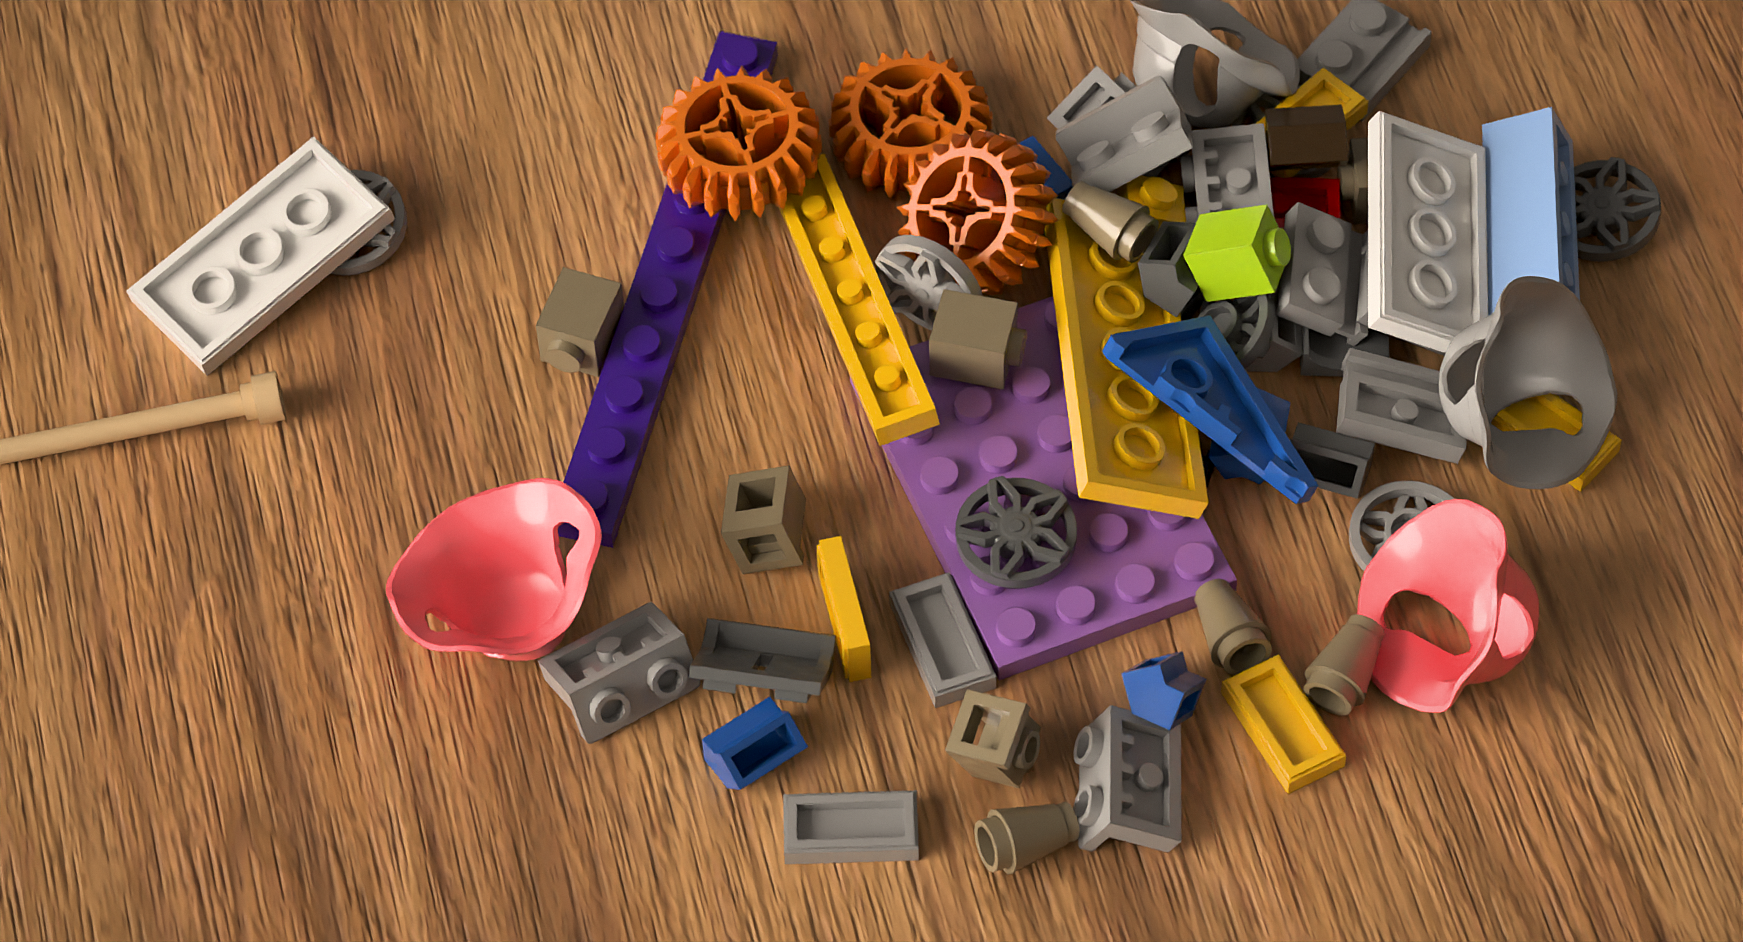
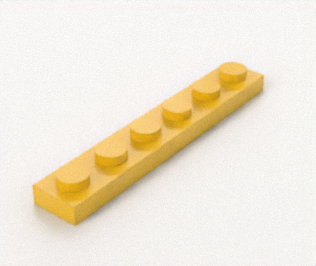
M825 154L819 155L820 159H817L818 168L815 172V178L805 180L806 186L803 188L802 196L787 194L784 210L779 209L879 446L935 427L940 425L934 403Z

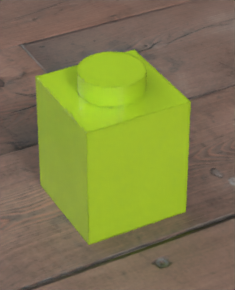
M1268 204L1199 214L1183 256L1206 301L1212 302L1275 293L1284 267L1290 261L1291 245L1286 231L1278 227Z

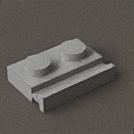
M1351 0L1298 58L1300 69L1298 85L1302 86L1324 67L1368 100L1367 114L1360 119L1363 122L1430 47L1432 31L1425 27L1420 31L1409 25L1410 18L1378 0Z
M1297 202L1285 214L1284 230L1290 240L1291 257L1289 263L1284 267L1279 281L1276 315L1330 337L1336 332L1347 337V344L1356 346L1368 335V326L1356 322L1360 270L1365 267L1366 258L1361 256V250L1368 243V230L1362 235L1351 230V223Z
M1349 348L1341 366V370L1344 373L1343 380L1340 383L1336 433L1458 464L1466 450L1467 439L1461 437L1455 431L1444 412L1439 394L1440 371Z

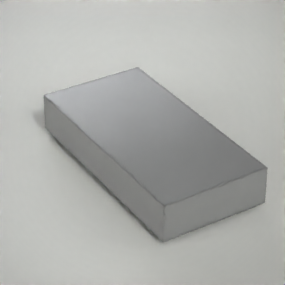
M950 572L889 592V604L935 708L964 699L967 689L983 693L996 688V675Z
M917 790L783 794L785 864L919 860Z

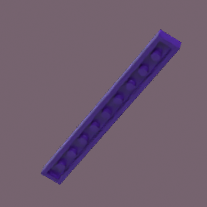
M719 31L703 80L706 82L712 81L717 67L725 77L735 76L742 65L749 76L756 77L766 68L770 76H772L778 58L777 42ZM668 182L563 481L582 495L591 505L600 523L601 545L612 548L727 210L721 209L711 218L705 210L704 203L689 209L687 202L684 200L683 193L673 194ZM565 522L558 527L559 537L578 540L579 530L570 523Z

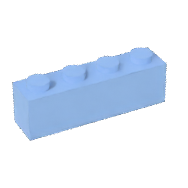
M1552 107L1482 124L1483 147H1485L1488 316L1495 311L1496 304L1504 288L1514 279L1523 276H1538L1556 280L1571 290L1580 301L1574 159L1571 137Z

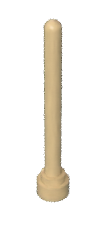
M276 371L252 375L251 382L240 384V391L0 439V465L244 415L247 421L259 419L261 425L286 420V411L278 374Z

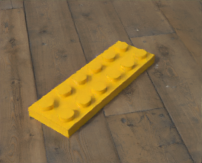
M1055 198L1047 205L1046 211L1054 213L1059 221L1045 225V235L1052 243L1051 246H1047L1078 497L1199 519L1209 501L1198 428L1114 365L1102 352L1112 334L1181 321V315L1179 314L1176 318L1144 297L1138 266L1140 259L1133 263L1124 258L1114 260L1071 217L1063 213L1062 208L1065 200Z

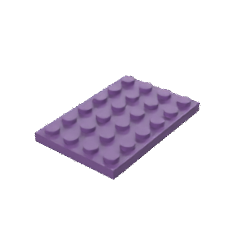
M1053 296L1018 308L1017 328L1027 330L1026 347L1021 366L1010 365L1004 389L930 376L929 340L910 346V351L936 408L940 425L882 445L944 572H950L998 680L1197 608L1194 601L1195 592L1201 585L1210 580L1225 579L1235 591L1237 587V578L1203 515L1196 519L1078 497ZM850 377V383H851V385H852V387H853V389H854V391H855V393H856V395H857V397H858V399H859V401H860V398H859V396H858V393H857V391H856V389H855V386H854V384H853V382H852V379H851V377ZM999 476L1032 479L1044 483L1055 490L1058 489L1067 498L1077 522L1076 548L1068 565L1053 579L1029 588H1004L980 579L963 563L958 553L955 539L957 515L966 499L977 489L988 484L990 479ZM1020 494L1022 497V507H1025L1032 496ZM1006 495L998 497V502L1004 509L1013 506ZM984 503L974 514L981 512L989 513V503ZM1049 505L1036 510L1035 514L1038 517L1047 514L1052 507ZM1060 517L1051 529L1065 542L1066 529ZM985 526L972 528L981 532L990 531V528ZM1041 542V547L1055 550L1048 542ZM969 543L976 556L991 566V547L983 548ZM1000 556V570L1005 567L1009 559ZM1029 557L1024 559L1023 565L1017 572L1034 570L1047 563L1035 561Z

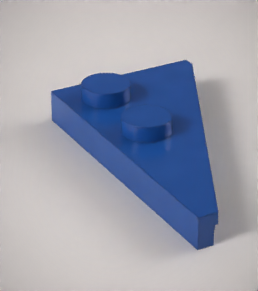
M1210 315L1110 335L1102 350L1109 361L1295 504L1308 502L1319 486Z

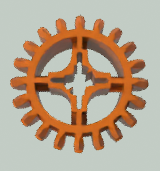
M907 47L901 59L892 60L882 51L878 60V66L875 67L861 61L857 70V76H844L841 92L834 93V99L831 103V118L829 119V136L832 137L833 152L837 157V162L845 164V170L848 173L849 179L862 177V183L865 185L867 192L880 185L885 186V192L890 200L899 190L908 191L903 183L917 182L921 174L915 161H922L924 159L933 161L932 144L945 143L950 145L952 133L971 135L973 130H992V112L989 111L988 96L983 86H976V79L973 77L972 70L958 72V66L955 63L954 57L939 64L936 62L932 50L922 59L913 58ZM942 110L955 121L956 126L945 121V115L940 113V111ZM866 123L877 128V134L881 136L880 139L867 130L865 127Z
M743 65L735 76L725 77L717 67L712 81L706 82L694 76L691 92L676 90L673 106L663 107V114L660 118L661 125L658 126V132L655 137L657 151H660L657 153L659 169L663 171V176L667 177L668 185L672 189L673 194L683 193L684 200L687 202L689 209L704 203L705 210L711 218L721 209H728L735 222L741 210L752 209L761 219L765 210L764 205L771 203L784 210L787 194L802 196L803 188L806 186L805 180L815 178V172L818 168L817 159H820L819 153L822 152L821 135L818 134L820 132L819 118L815 114V109L810 108L805 91L794 92L788 77L773 83L772 76H770L767 68L756 77L748 75Z
M973 130L971 135L952 133L950 145L945 143L932 144L933 161L925 159L915 161L921 174L917 182L903 183L912 195L910 203L897 208L904 216L909 217V222L897 233L900 235L925 237L950 250L973 273L982 294L985 293L991 296L1002 295L1005 284L1011 286L1023 284L1021 267L1028 269L1040 267L1034 254L1037 247L1052 245L1049 239L1043 235L1045 225L1059 221L1054 213L1046 211V206L1058 197L1052 188L1044 185L1051 173L1046 170L1045 166L1036 163L1038 155L1031 148L1021 145L1015 138L1003 133L996 135L987 130ZM913 252L904 253L905 256L911 258L914 262L920 255Z

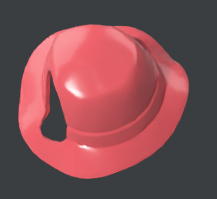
M549 478L523 480L488 489L465 498L435 517L415 537L392 569L387 579L386 596L395 618L403 631L413 641L433 651L481 652L489 657L515 662L530 661L546 656L560 644L567 628L574 621L583 603L590 574L602 540L599 520L591 505L582 495L564 482ZM565 522L570 523L579 530V538L566 557L567 574L559 548L560 541L558 535V527ZM433 614L440 621L445 622L451 630L441 632L430 630L425 620V615Z
M1464 499L1445 500L1432 505L1392 534L1368 564L1361 579L1357 614L1376 621L1385 632L1371 680L1384 694L1402 705L1423 712L1438 713L1450 709L1466 685L1494 681L1511 671L1527 655L1538 630V594L1526 571L1508 555L1506 531L1500 519L1491 511L1477 503ZM1403 591H1412L1431 597L1447 608L1461 622L1469 637L1470 650L1467 653L1454 656L1412 632L1387 628L1384 612L1394 595Z

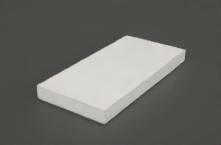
M1379 111L1368 122V328L1446 353L1450 343L1457 334L1473 323L1488 317L1485 147Z
M312 137L126 292L131 301L208 376L394 221L395 218L391 209L315 137Z

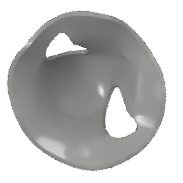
M1130 0L1139 14L1137 21L1138 36L1133 63L1135 83L1139 86L1156 76H1162L1191 127L1206 129L1227 127L1265 92L1280 96H1291L1296 92L1300 69L1298 59L1294 53L1285 45L1278 43L1259 30L1229 3L1222 0ZM1222 30L1234 34L1243 42V45L1237 51L1218 39L1211 31ZM1199 46L1219 57L1217 102L1211 106H1206L1203 102L1199 101L1194 90L1193 65Z
M1523 276L1511 281L1502 291L1495 311L1490 316L1473 323L1454 337L1440 367V400L1450 424L1461 437L1482 446L1483 457L1488 470L1499 480L1511 486L1526 489H1548L1561 486L1576 479L1585 471L1597 455L1610 430L1617 406V389L1609 356L1583 304L1571 290L1556 280L1538 276ZM1549 393L1572 396L1579 402L1582 409V428L1575 435H1569L1562 430L1554 428L1501 431L1491 423L1497 413L1508 406L1524 399Z

